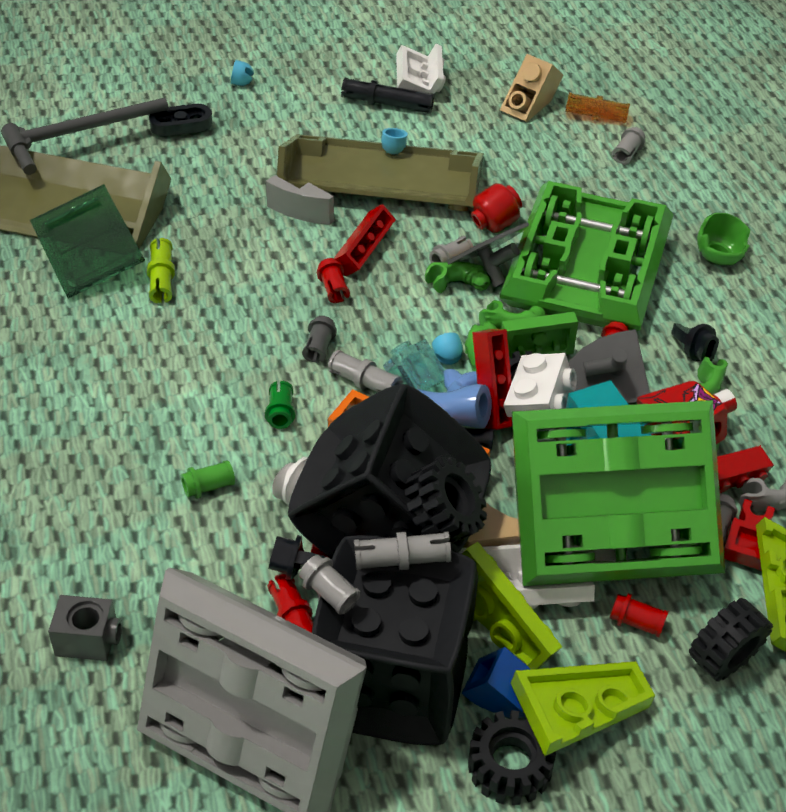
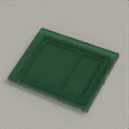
M104 184L30 220L68 299L145 261Z

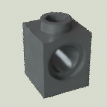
M60 595L48 630L54 655L58 657L108 661L111 646L119 644L122 634V619L116 618L113 600Z

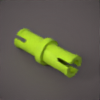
M160 238V249H158L157 239H154L150 244L151 261L147 265V276L150 279L149 298L154 303H162L163 292L165 303L172 299L171 280L175 276V265L172 263L173 246L171 241L165 238Z

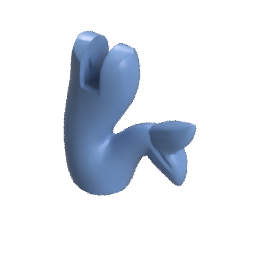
M454 369L444 370V385L447 392L439 393L417 389L437 403L460 425L485 428L490 419L492 409L490 390L486 385L477 384L476 371L462 375Z

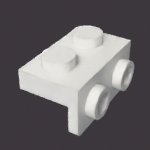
M435 44L430 54L426 56L401 45L396 54L397 88L430 94L439 93L446 80V76L443 73L445 59L442 58V46Z
M533 353L521 356L503 405L507 417H512V411L566 409L568 393L575 391L577 387L576 371L574 368H570L566 353Z

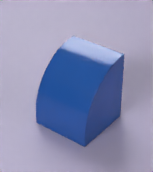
M503 647L478 659L462 694L483 709L493 713L503 711L504 717L510 718L511 710L519 711L518 718L526 717L511 686V680L516 670H529L530 668L506 647Z

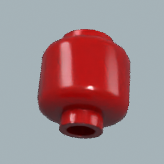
M495 183L474 197V211L471 212V218L480 230L486 227L492 233H499L520 218L522 201L513 187Z

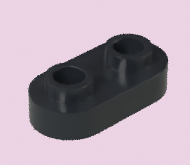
M204 104L169 107L166 111L149 115L150 130L153 134L162 137L200 133L212 126V110Z

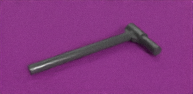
M164 97L30 130L18 127L14 123H8L2 127L1 134L11 154L17 158L24 173L31 175L37 170L28 152L33 142L166 111L169 107Z

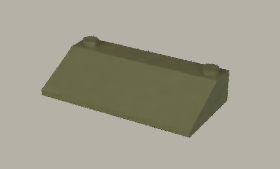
M296 134L279 146L277 176L299 189L309 182L328 192L448 204V209L467 211L468 206L474 207L473 199L478 193L484 153L406 145L402 152L391 155L382 148V143Z
M0 145V231L135 257L163 209L171 183V177L162 162L155 161L152 172L147 173L28 151L37 170L34 174L27 175L21 168L17 158L11 154L9 148Z

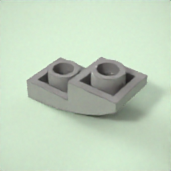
M276 175L266 180L267 207L286 216L307 222L327 225L334 222L333 195L309 182L299 189Z

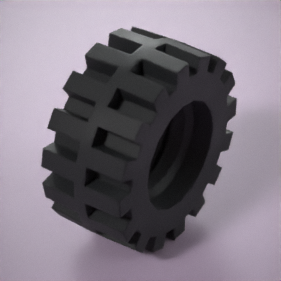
M739 598L737 602L734 600L729 603L726 609L723 607L715 618L712 617L707 622L708 625L697 634L698 638L694 639L691 643L692 647L689 649V653L697 664L717 682L721 679L725 680L731 673H735L741 666L747 664L752 656L756 655L759 647L767 641L766 637L771 634L773 624L749 601Z

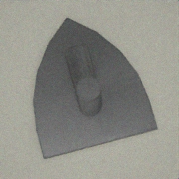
M526 222L460 253L447 261L448 265L479 256L493 287L504 284L505 277L499 265L518 256L519 249L515 243H511L494 253L492 249L520 234L529 226V223Z
M636 329L598 338L583 347L568 362L570 368H574L577 375L575 391L611 380L628 404L637 403V397L650 393Z

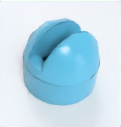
M235 60L231 84L245 86L251 83L253 80L251 76L254 75V71L250 64Z
M398 128L384 129L381 138L382 148L391 155L399 154L406 147L407 132Z
M450 332L436 337L432 342V349L439 362L452 365L460 360L463 345L459 335Z

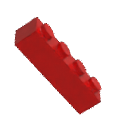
M383 204L367 213L334 257L343 265L344 276H349L360 270L396 219Z
M487 329L472 332L477 384H483L489 388L492 400L491 415L485 428L497 430L511 427L512 417H507L503 406L512 383L507 329Z
M761 445L717 456L719 492L723 493L735 486L741 488L750 478L765 480L768 477L767 473L774 464Z

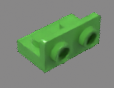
M575 312L502 321L501 329H507L509 357L512 359L513 352L517 351L520 352L521 356L525 355L526 351H532V354H574L579 322Z

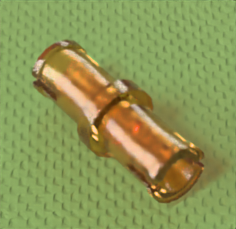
M569 92L565 112L592 116V120L597 121L598 118L626 123L630 103L605 100L600 95L594 98Z

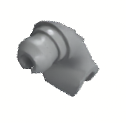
M750 478L743 484L741 490L744 494L739 499L741 508L744 499L752 501L750 507L752 513L764 512L767 506L774 507L777 511L786 508V478L785 483L779 490L769 489L760 478Z

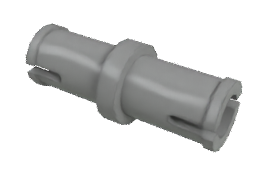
M341 350L335 351L328 362L329 372L353 381L356 387L363 390L369 388L380 392L388 387L403 384L401 376L378 368L376 363L371 360L365 359L361 361L345 354Z
M396 532V537L354 540L356 570L399 566V570H408L410 564L451 562V544L448 542L450 540L449 532L406 536V532Z

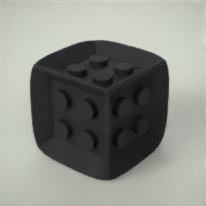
M407 384L394 385L351 407L337 417L315 443L297 480L289 502L288 517L307 540L331 559L341 540L347 536L366 535L392 538L396 537V532H406V536L423 535L421 533L423 529L422 524L416 526L412 520L417 517L415 512L408 511L407 503L412 500L405 497V489L409 488L406 481L411 477V474L441 457H446V459L449 457L455 458L456 464L462 462L466 466V474L472 472L475 476L472 482L475 487L480 485L483 492L478 495L479 498L484 499L490 480L491 460L480 443L427 395ZM469 537L451 545V551L459 553Z
M366 535L344 537L333 555L332 567L350 584L361 591V596L347 613L341 615L320 596L312 633L366 661L367 668L357 704L358 711L352 733L413 745L429 746L444 744L449 737L455 720L465 674L468 635L474 620L478 587L476 563L473 559L461 553L451 551V562L410 564L408 570H399V566L356 570L354 540L381 539L385 537Z

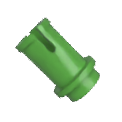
M226 460L223 463L197 470L189 467L186 473L181 474V482L186 496H195L198 499L201 498L204 492L228 485H235V476L230 462Z

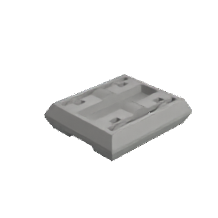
M168 568L165 570L159 595L137 730L283 812H330L358 711L357 704L367 668L366 661L192 572Z

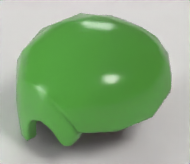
M715 212L707 216L700 227L697 235L698 249L702 256L717 265H735L745 257V253L750 247L748 245L750 229L733 215Z

